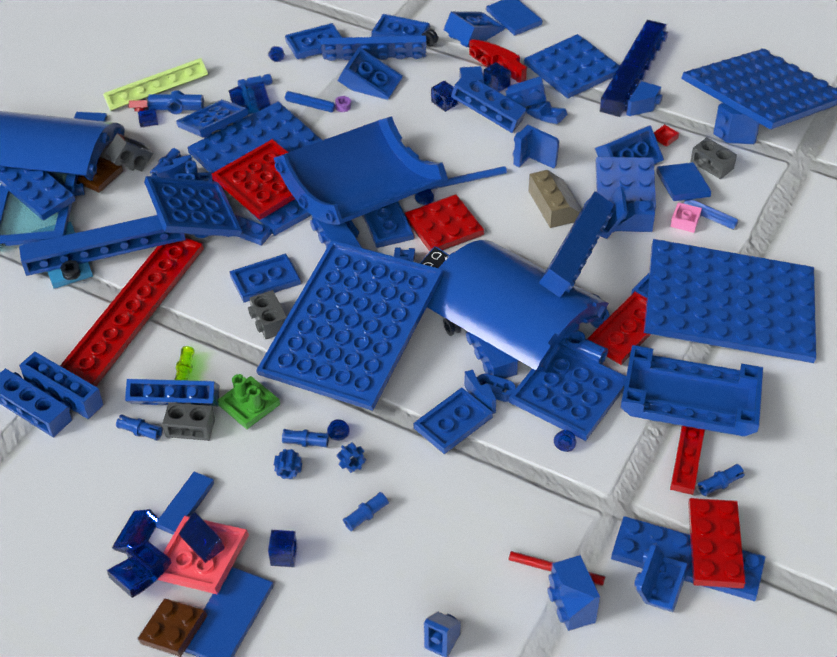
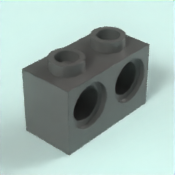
M118 133L106 150V153L111 157L110 161L118 166L122 164L132 171L136 169L141 172L154 154L144 143Z
M706 137L693 147L690 162H693L696 166L715 177L722 179L734 169L737 154Z
M271 290L250 297L251 306L248 307L251 319L255 318L257 331L259 333L262 332L265 339L275 337L287 318L274 291Z
M168 403L162 423L165 437L209 441L215 422L213 407Z

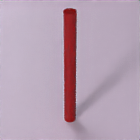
M513 551L509 555V561L550 572L552 570V563H554ZM589 572L594 584L604 585L606 576Z

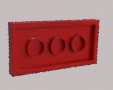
M634 292L587 340L607 348L608 354L606 357L622 365L630 357L632 345L640 346L651 335L644 333L647 298Z
M689 498L688 510L693 585L744 588L745 576L738 502Z

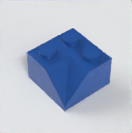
M581 556L552 563L551 574H549L550 587L547 588V592L551 602L556 603L559 621L565 623L568 631L596 623L600 595Z

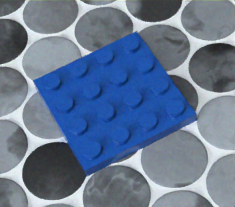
M579 34L524 58V64L542 77L543 80L567 99L622 73L620 65Z
M146 176L144 183L164 232L240 237L242 229L222 186L218 182Z
M558 344L560 349L552 359L546 372L537 371L532 368L510 395L509 403L587 441L623 392L626 376Z

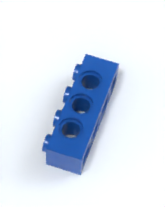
M467 73L457 81L451 95L455 100L511 133L522 122L527 110L525 107Z
M35 351L19 365L24 380L33 382L40 390L49 392L56 400L64 401L70 409L87 419L91 418L103 406L99 388Z
M6 368L0 372V404L53 438L72 421L69 412L70 407L64 401L56 400L47 391L43 392L33 382L24 380L17 372L13 373Z
M127 379L125 401L140 405L184 403L218 407L217 400L219 399L220 385L215 381Z

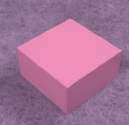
M678 202L670 227L694 233L702 208Z

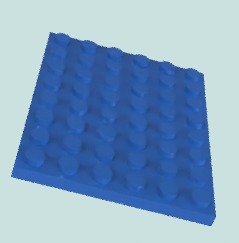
M767 49L752 51L685 71L681 77L682 80L770 130L837 105V87H832L828 85L827 81L813 77L814 75L810 72L800 70L795 64L785 62L782 57L770 54V51Z
M276 102L187 148L188 153L208 172L214 173L272 139L287 152L322 140L280 102ZM294 199L259 221L264 226L270 227L272 234L275 236L312 215L300 207L297 200Z
M653 239L651 244L644 333L814 363L816 360L814 267Z
M331 240L256 370L257 374L373 411L444 275L443 270Z

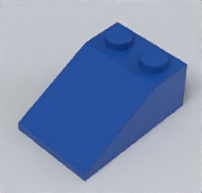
M451 11L443 30L449 34V37L459 40L462 46L470 47V40L485 42L502 32L505 27L483 12Z
M359 47L337 81L352 91L388 100L403 76Z

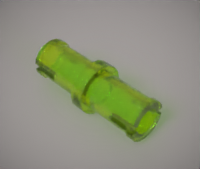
M183 346L181 348L180 359L175 366L177 370L175 380L188 381L189 373L192 372V359L195 350L190 346Z

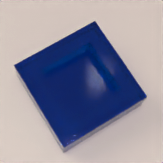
M156 109L138 111L140 127L158 125Z

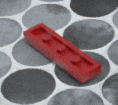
M688 426L681 427L670 490L693 495L704 429Z

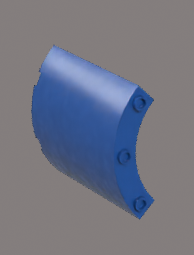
M0 111V167L82 175L88 180L93 181V176L97 172V162L102 151L113 141L117 133L124 136L125 129L121 124L114 122Z
M392 116L274 157L276 170L280 173L300 207L304 208L318 220L333 225L345 223L448 181L443 162L422 161L419 159V155L410 147L406 148L401 142L402 136Z
M477 240L451 253L438 268L443 270L444 275L427 308L531 368L546 372L552 359L560 349L558 345L564 337L568 339L579 329V324L582 322L585 324L595 321L600 322L609 303L576 285L572 287L569 293L565 291L561 297H558L539 284L546 271L545 269L492 241Z

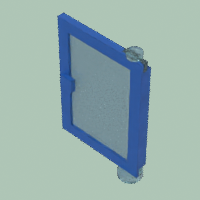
M47 172L74 195L78 175ZM1 184L0 251L2 246L24 245L65 236L72 203L43 221Z

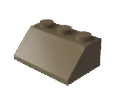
M549 170L529 174L528 191L549 227L553 228L575 222L582 208L565 181Z

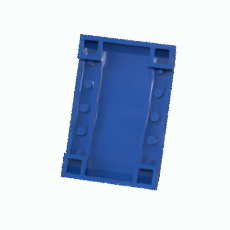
M632 345L621 401V409L628 415L744 437L758 432L763 367L741 363L740 370L654 356L653 348Z

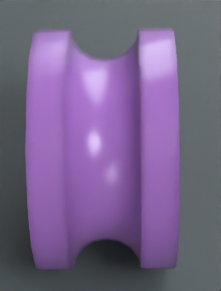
M339 96L335 99V109L338 112H347L351 109V99L349 97Z

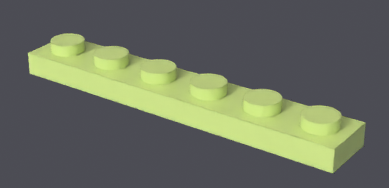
M199 58L105 92L103 96L109 110L112 111L128 105L129 101L142 100L147 98L149 94L164 92L207 76L208 73L202 59Z

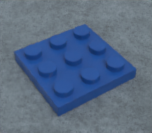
M222 99L176 120L179 128L205 138L212 135V132L227 128V125L242 121L243 117L249 114L247 108Z
M596 157L597 193L609 200L621 186L625 189L626 205L633 201H654V209L656 210L654 158Z

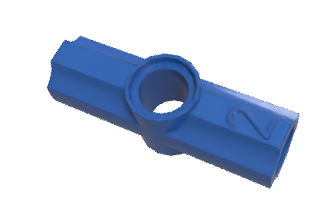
M177 90L172 91L170 94H149L148 108L150 110H168L172 114H180L183 110H200L204 108V96L183 94Z
M579 330L574 332L568 339L564 337L559 343L600 364L604 363L608 354L607 348L585 339V334Z

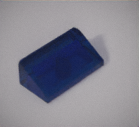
M151 509L134 510L113 544L112 549L139 557L156 529V522L159 518Z
M196 512L190 516L179 532V536L205 563L225 549L220 537Z

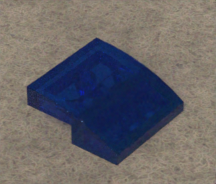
M264 82L249 88L242 84L228 90L231 102L247 108L248 114H254L271 105Z
M145 540L126 550L128 559L108 569L107 573L115 584L133 598L151 586L167 570L172 562L167 555L148 540Z

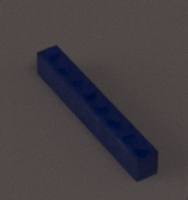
M647 19L603 93L600 112L620 117L623 111H627L629 99L641 80L645 79L646 71L650 70L652 61H655L657 51L661 50L663 42L667 40V24Z

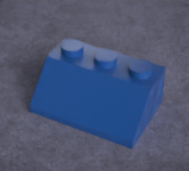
M651 125L595 148L598 157L654 158V164L664 160Z

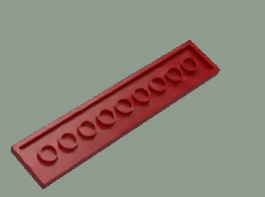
M185 238L186 240L157 246L60 366L90 384L97 386L203 251V244Z

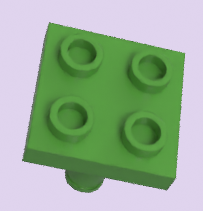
M236 374L232 377L233 389L217 400L218 406L245 429L250 428L280 405V399L252 376L246 379L242 374Z

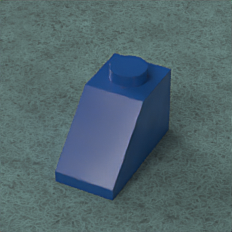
M641 81L628 101L627 116L654 111L655 107L660 105L663 95L660 94L661 86Z
M633 201L628 204L627 217L619 223L616 231L652 232L655 219L654 201Z
M439 611L426 618L424 621V648L440 656L448 657L460 636L461 621L457 620L453 615L443 614Z

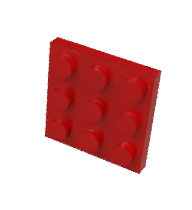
M456 194L405 212L409 225L429 251L434 246L443 251L484 235L483 227Z

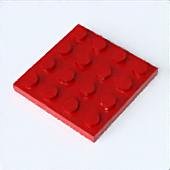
M273 139L212 173V179L218 182L223 189L259 220L295 199L275 168L274 157L288 152Z

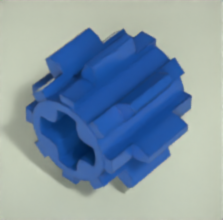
M353 442L348 444V446L342 445V450L336 455L340 460V467L342 469L347 468L350 473L356 469L361 470L362 464L367 460L363 455L364 449L361 446L356 447Z
M283 449L282 452H279V456L275 455L273 465L275 466L274 471L277 472V476L282 477V479H293V477L297 476V472L301 473L302 457H299L298 452H295L293 449Z

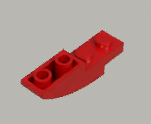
M470 40V56L492 71L497 68L518 83L526 81L527 67L520 63L519 55L489 42Z

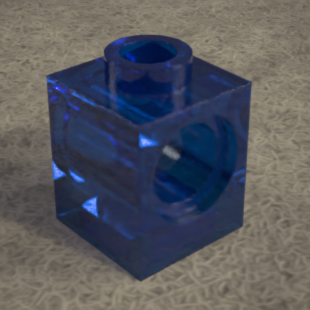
M497 62L484 69V84L498 92L510 86V70Z
M445 80L431 87V102L444 112L457 106L458 101L451 97L454 87Z
M271 530L268 546L270 566L295 567L298 548L296 531Z

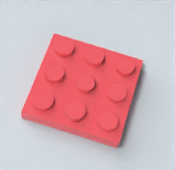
M184 516L151 575L155 580L218 594L249 534L246 529Z

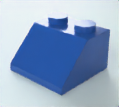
M721 103L718 105L713 134L726 143L755 144L760 123Z

